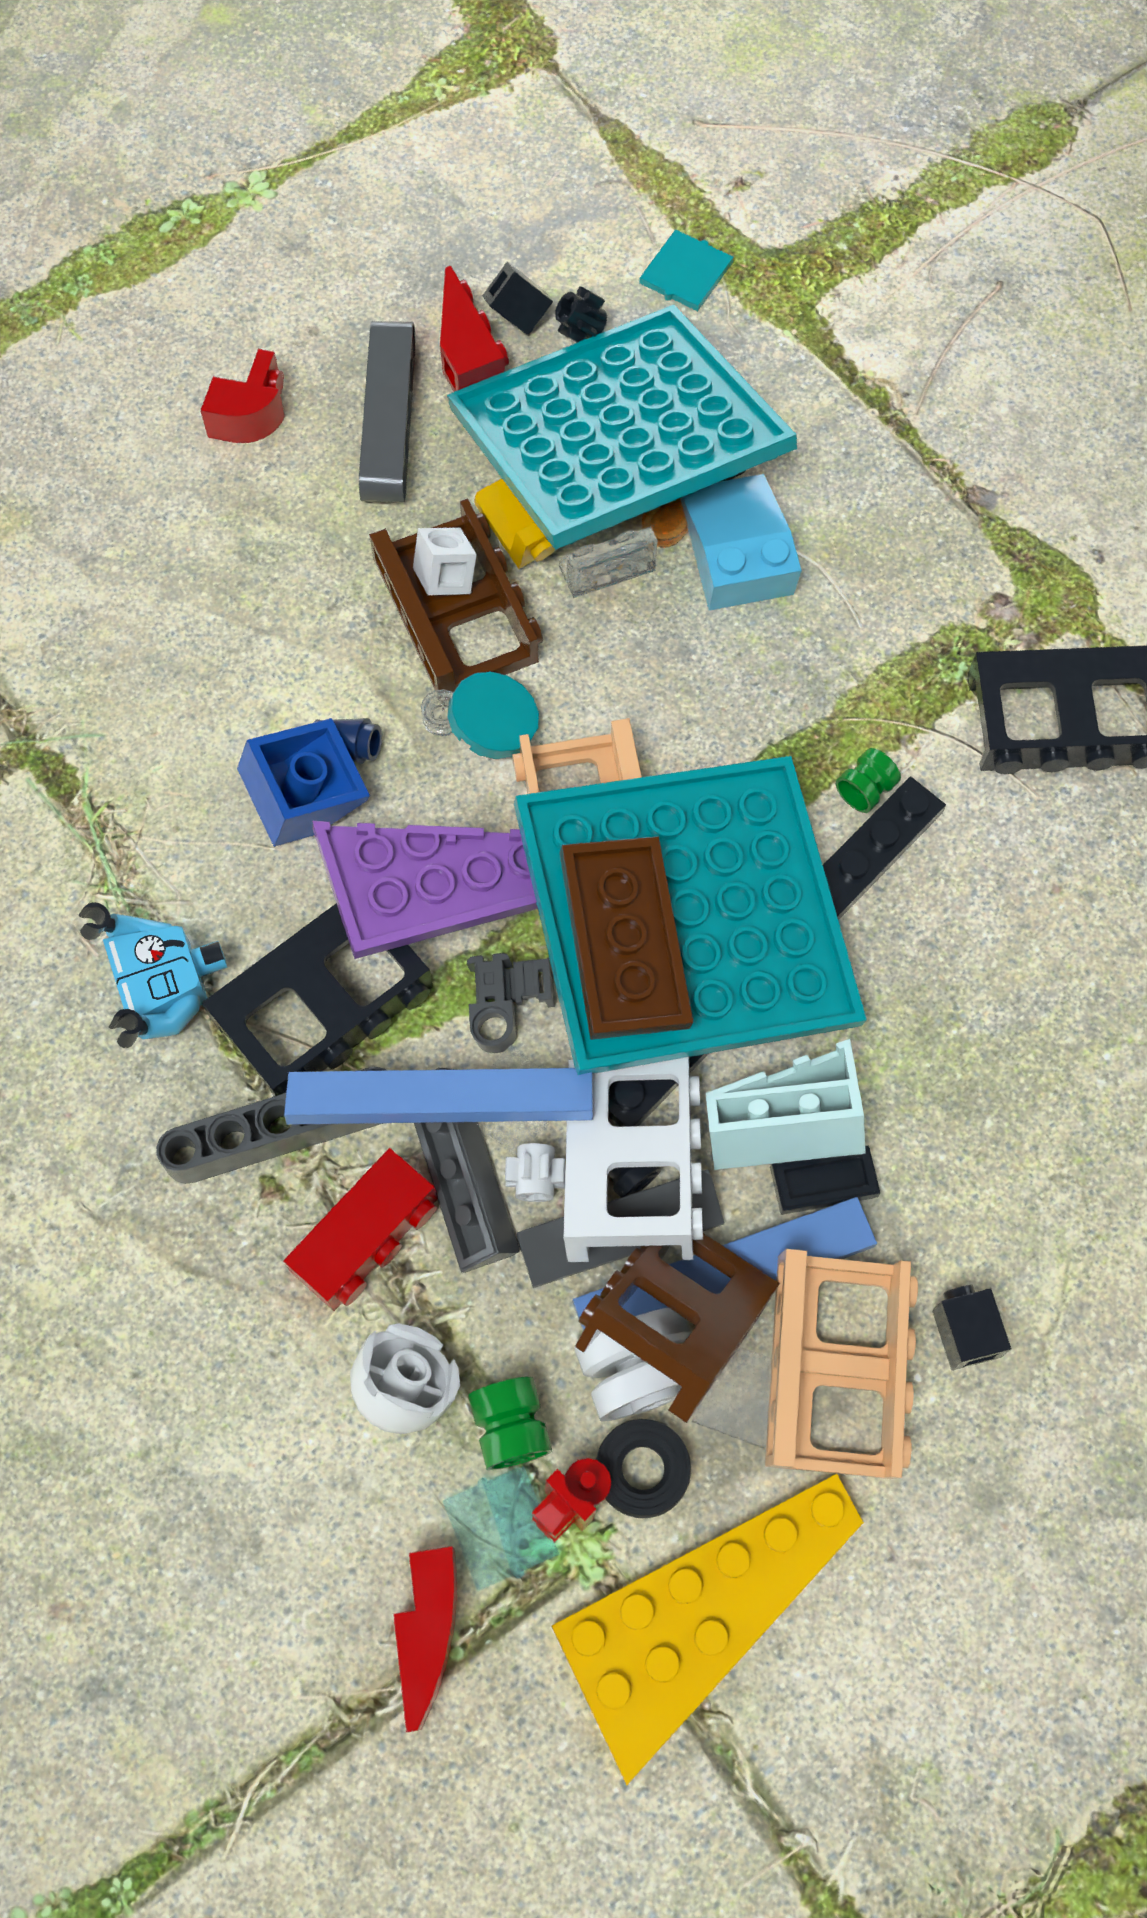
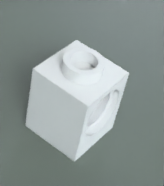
M418 528L413 569L428 595L471 594L476 553L461 528Z

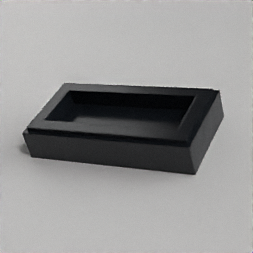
M869 1145L865 1146V1154L774 1163L770 1165L780 1215L829 1207L858 1197L859 1201L878 1198L881 1194Z

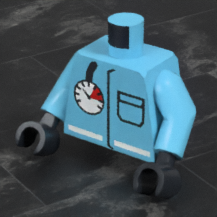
M96 902L85 905L78 915L81 918L92 919L96 923H86L81 928L80 933L85 939L94 940L102 932H106V935L109 937L103 939L124 1008L117 1011L109 1028L121 1027L126 1029L121 1032L117 1040L118 1045L122 1048L131 1047L137 1037L153 1039L179 1034L198 1013L202 1002L208 998L201 977L228 968L219 941L192 949L183 928L180 926H172L169 923L114 913L110 915L104 905Z

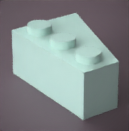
M850 1039L836 1043L835 1051L810 1060L808 1055L794 1059L793 1067L766 1076L765 1072L762 1071L705 1093L714 1170L865 1154L864 1112Z

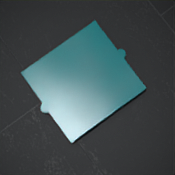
M675 229L640 276L639 284L664 295V299L667 301L675 300L698 312L732 265L734 257L708 245L707 240L699 241Z

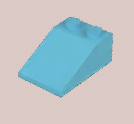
M764 474L717 482L680 498L709 611L794 595L802 570L791 530Z

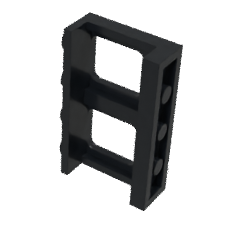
M1147 645L975 653L967 678L969 691H977L985 747L979 762L980 771L1012 774L1021 769H1042L1045 772H1058L1070 767H1087L1095 771L1121 765H1133L1139 769L1147 768V735L1112 737L1102 735L1098 728L1092 686L1140 684L1144 688L1147 704ZM1050 688L1053 692L1059 737L1056 739L1036 740L1010 739L1006 734L1000 690Z
M337 903L202 1002L210 1020L221 1033H225L269 1087L273 1097L287 1092L289 1072H322L328 1067L334 1069L342 1065L352 1055L353 1048L367 1037L374 1039L381 1035L390 1026L391 1019L405 1008L411 1010L419 1006L429 996L430 989L433 987L430 969L409 945H404L386 950L404 971V977L366 1006L358 1005L325 967L327 959L349 943ZM285 991H292L324 1027L326 1036L290 1065L280 1066L248 1029L246 1023L253 1014Z

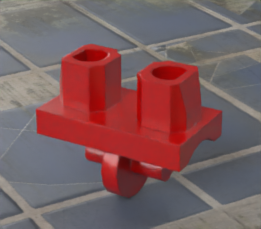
M580 1459L570 1465L565 1476L556 1469L546 1480L545 1493L548 1496L532 1511V1522L553 1544L573 1524L583 1531L594 1520L597 1510L595 1506L602 1503L610 1491L611 1479L606 1467L595 1459Z

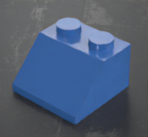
M332 718L246 740L237 770L274 847L314 836L313 821L330 822V825H332L368 801L370 797Z

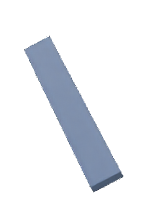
M575 1068L289 1072L284 1116L287 1125L593 1120L592 1072L577 1075Z
M855 1197L722 1246L776 1280L778 1255L786 1249L807 1251V1256L844 1259L874 1248L877 1242L859 1199ZM696 1255L693 1256V1260H680L669 1264L714 1294H720L731 1280V1278ZM638 1287L622 1308L632 1315L638 1316L668 1307ZM604 1288L573 1299L578 1319L594 1295L600 1296Z

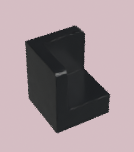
M508 261L482 295L489 307L527 335L532 332L553 303V300L541 287Z

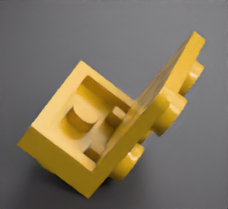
M502 478L476 493L474 499L476 507L484 515L488 525L518 569L533 561H541L555 551Z

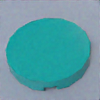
M495 672L474 673L460 682L449 700L447 718L453 734L459 741L463 739L465 743L470 745L469 750L479 756L503 759L512 757V754L520 753V735L528 734L531 741L538 730L539 712L534 698L522 684L507 675Z

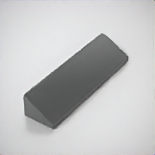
M437 1068V1069H435V1070H457V1069ZM478 1122L414 1123L461 1273L475 1270L517 1254L519 1246Z
M709 1170L702 1171V1194H692V1208H702L703 1231L724 1225V1219ZM680 1178L607 1202V1212L612 1217L676 1215L680 1210ZM564 1217L517 1233V1242L533 1288L629 1257L635 1248H641V1246L589 1247V1262H568L564 1243Z

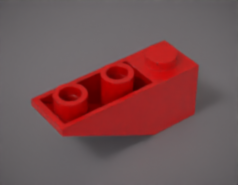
M450 265L445 267L440 351L442 372L453 392L505 372V366L509 365V358L503 343L500 340L495 342L493 339L490 323L483 310L477 311L475 308L473 295L465 279L460 281Z

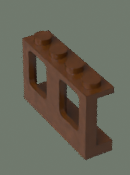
M469 499L460 501L461 517L432 528H461L474 549L486 575L484 578L472 582L471 594L428 595L413 569L417 533L394 542L391 541L386 528L369 534L373 560L439 700L452 696L460 682L474 673L495 672L507 675L538 663V644L543 643L542 633L534 617L528 619L523 610L525 600L518 583H510L505 574L508 572V567L499 547L493 549L488 540L491 538V534L482 513L475 514ZM499 611L504 613L520 646L516 650L474 666L463 664L450 638V629L493 612Z
M704 1233L703 1240H693V1254L731 1278L720 1294L711 1293L664 1262L662 1259L670 1245L635 1248L621 1271H615L600 1296L595 1294L584 1309L578 1322L585 1326V1329L575 1345L577 1349L584 1353L602 1332L682 1386L668 1411L686 1423L746 1338L780 1284ZM638 1287L696 1326L684 1343L677 1344L672 1342L622 1308Z

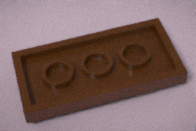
M659 836L562 845L559 855L590 1040L690 1029L693 1024V1017Z

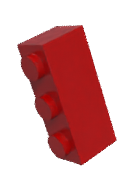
M389 1147L283 1260L284 1264L300 1282L333 1312L342 1303L345 1306L350 1305L365 1289L367 1282L364 1279L377 1265L381 1268L385 1267L398 1254L402 1247V1244L399 1242L401 1238L412 1227L416 1230L423 1227L433 1216L437 1208L434 1203L438 1199L435 1187Z

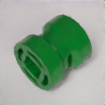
M875 748L867 749L857 759L855 769L845 770L835 782L836 789L844 801L853 809L862 813L870 812L879 803L880 794L891 791L901 780L900 771L893 760L884 752Z

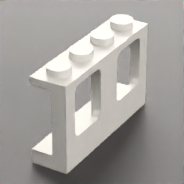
M689 1057L592 1074L593 1120L567 1121L564 1243L568 1262H589V1247L682 1245L683 1260H693V1240H703L702 1208H692V1194H702L701 1162L692 1163L691 1149H701L700 1119H691V1106H700L699 1076H690ZM569 1060L568 1068H575L573 1060ZM671 1079L678 1083L679 1120L677 1123L669 1126L615 1127L608 1122L609 1086L613 1082ZM672 1166L679 1170L680 1210L676 1215L612 1217L608 1214L607 1183L608 1173L612 1169L621 1167Z

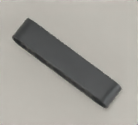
M371 321L359 465V494L361 501L405 502L415 364L414 322Z
M369 1067V1068H365V1069H362V1070H359V1071H388V1070H386V1069H384V1068H380V1067ZM285 1093L172 1128L160 1137L156 1146V1154L160 1164L170 1177L177 1182L189 1184L384 1123L292 1124L282 1134L270 1133L269 1128L274 1120L285 1117ZM232 1132L244 1133L243 1141L239 1146L234 1149L221 1148V1143L226 1135ZM183 1147L195 1148V1153L189 1162L181 1165L173 1164L174 1155L178 1150Z

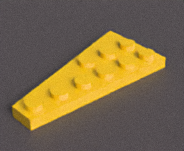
M838 1474L825 1479L551 1626L626 1785L632 1781L863 1524Z

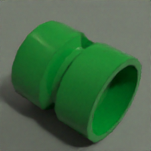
M518 1377L493 1383L477 1389L468 1395L475 1425L486 1430L479 1439L487 1470H498L527 1463L552 1452L545 1423L536 1420L534 1417L535 1413L541 1408L533 1377Z

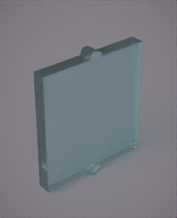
M524 1466L489 1481L486 1478H480L478 1486L443 1500L444 1507L477 1591H481L512 1576L521 1579L524 1576L525 1570L560 1555L556 1544H553L532 1522V1511L539 1503Z

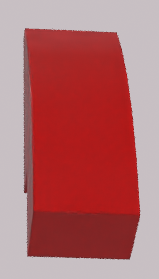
M453 1546L409 1553L415 1610L393 1614L406 1732L422 1730L436 1700L448 1663L455 1627L458 1588L456 1552Z

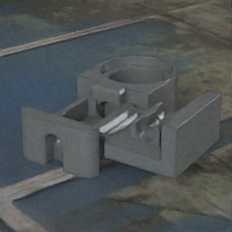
M497 953L492 955L493 961H485L482 955L472 956L467 960L470 972H475L477 1003L469 1004L470 1032L477 1045L483 1051L501 1053L509 1049L514 1043L517 1036L516 1008L513 1002H516L517 1005H522L523 999L527 1000V998L536 997L539 1003L546 1002L548 1008L555 1007L553 972L549 958L513 962L512 965L507 954ZM539 972H543L544 993H540ZM495 999V1002H488L487 1000ZM490 1018H501L507 1023L504 1035L497 1040H486L480 1034L483 1023Z

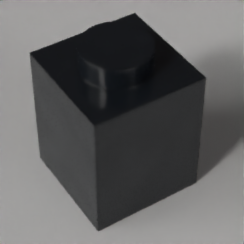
M966 1285L943 1293L945 1300L941 1301L932 1312L951 1371L999 1359L1011 1350L991 1288L975 1292L973 1285Z

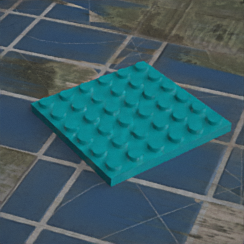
M674 304L600 333L595 337H590L447 394L451 411L555 550L797 449V434Z
M791 756L515 796L514 808L577 1075L591 1072L592 1074L861 1027L867 1021ZM659 836L693 1024L690 1029L590 1040L559 855L561 846Z

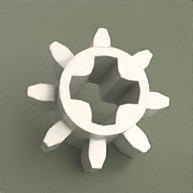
M541 1143L519 1145L517 1147V1158L506 1157V1187H516L515 1197L522 1201H550L554 1197V1188H565V1159L555 1158V1148L551 1145Z

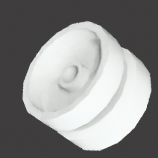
M670 1308L658 1309L635 1316L677 1344L684 1343L691 1334L687 1320ZM602 1332L584 1353L575 1347V1353L584 1376L591 1378L608 1377L600 1382L591 1393L600 1422L621 1419L661 1407L674 1401L682 1386Z

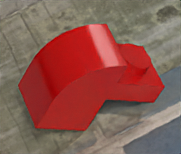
M257 350L246 382L212 377L200 410L208 438L233 443H251L266 438L278 429L285 418L280 396L283 390L284 374L278 370L274 351Z

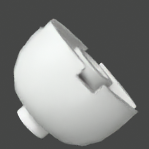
M400 1323L388 1326L386 1331L378 1333L374 1331L362 1345L350 1372L352 1398L358 1411L372 1425L385 1432L402 1435L425 1430L439 1419L454 1401L460 1387L458 1366L454 1359L450 1364L448 1363L446 1357L440 1352L444 1345L435 1336L418 1327Z

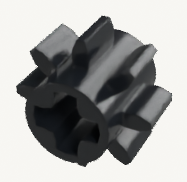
M579 286L577 294L567 292L561 297L556 306V320L562 323L557 331L577 343L585 340L586 337H595L602 333L607 323V313L601 308L605 299L582 286Z

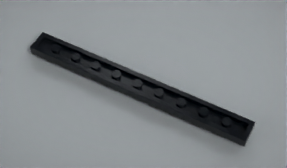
M910 776L823 864L838 920L944 812L946 804ZM708 1054L689 1057V1073H691ZM671 1079L615 1081L609 1086L608 1116L620 1127L639 1126L678 1086V1083Z

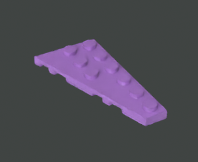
M313 821V832L354 959L538 909L519 829H510V833L484 832V828L408 825L405 829L375 828V823H357V827L330 826V822Z

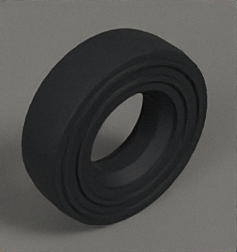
M635 1419L617 1426L603 1440L596 1460L602 1463L610 1474L611 1486L609 1494L605 1498L606 1501L617 1511L630 1517L653 1518L668 1512L681 1500L689 1485L691 1461L686 1445L674 1430L655 1420ZM640 1447L654 1450L661 1457L664 1465V1474L661 1481L655 1487L646 1490L631 1486L625 1480L622 1472V1463L625 1456L633 1449Z

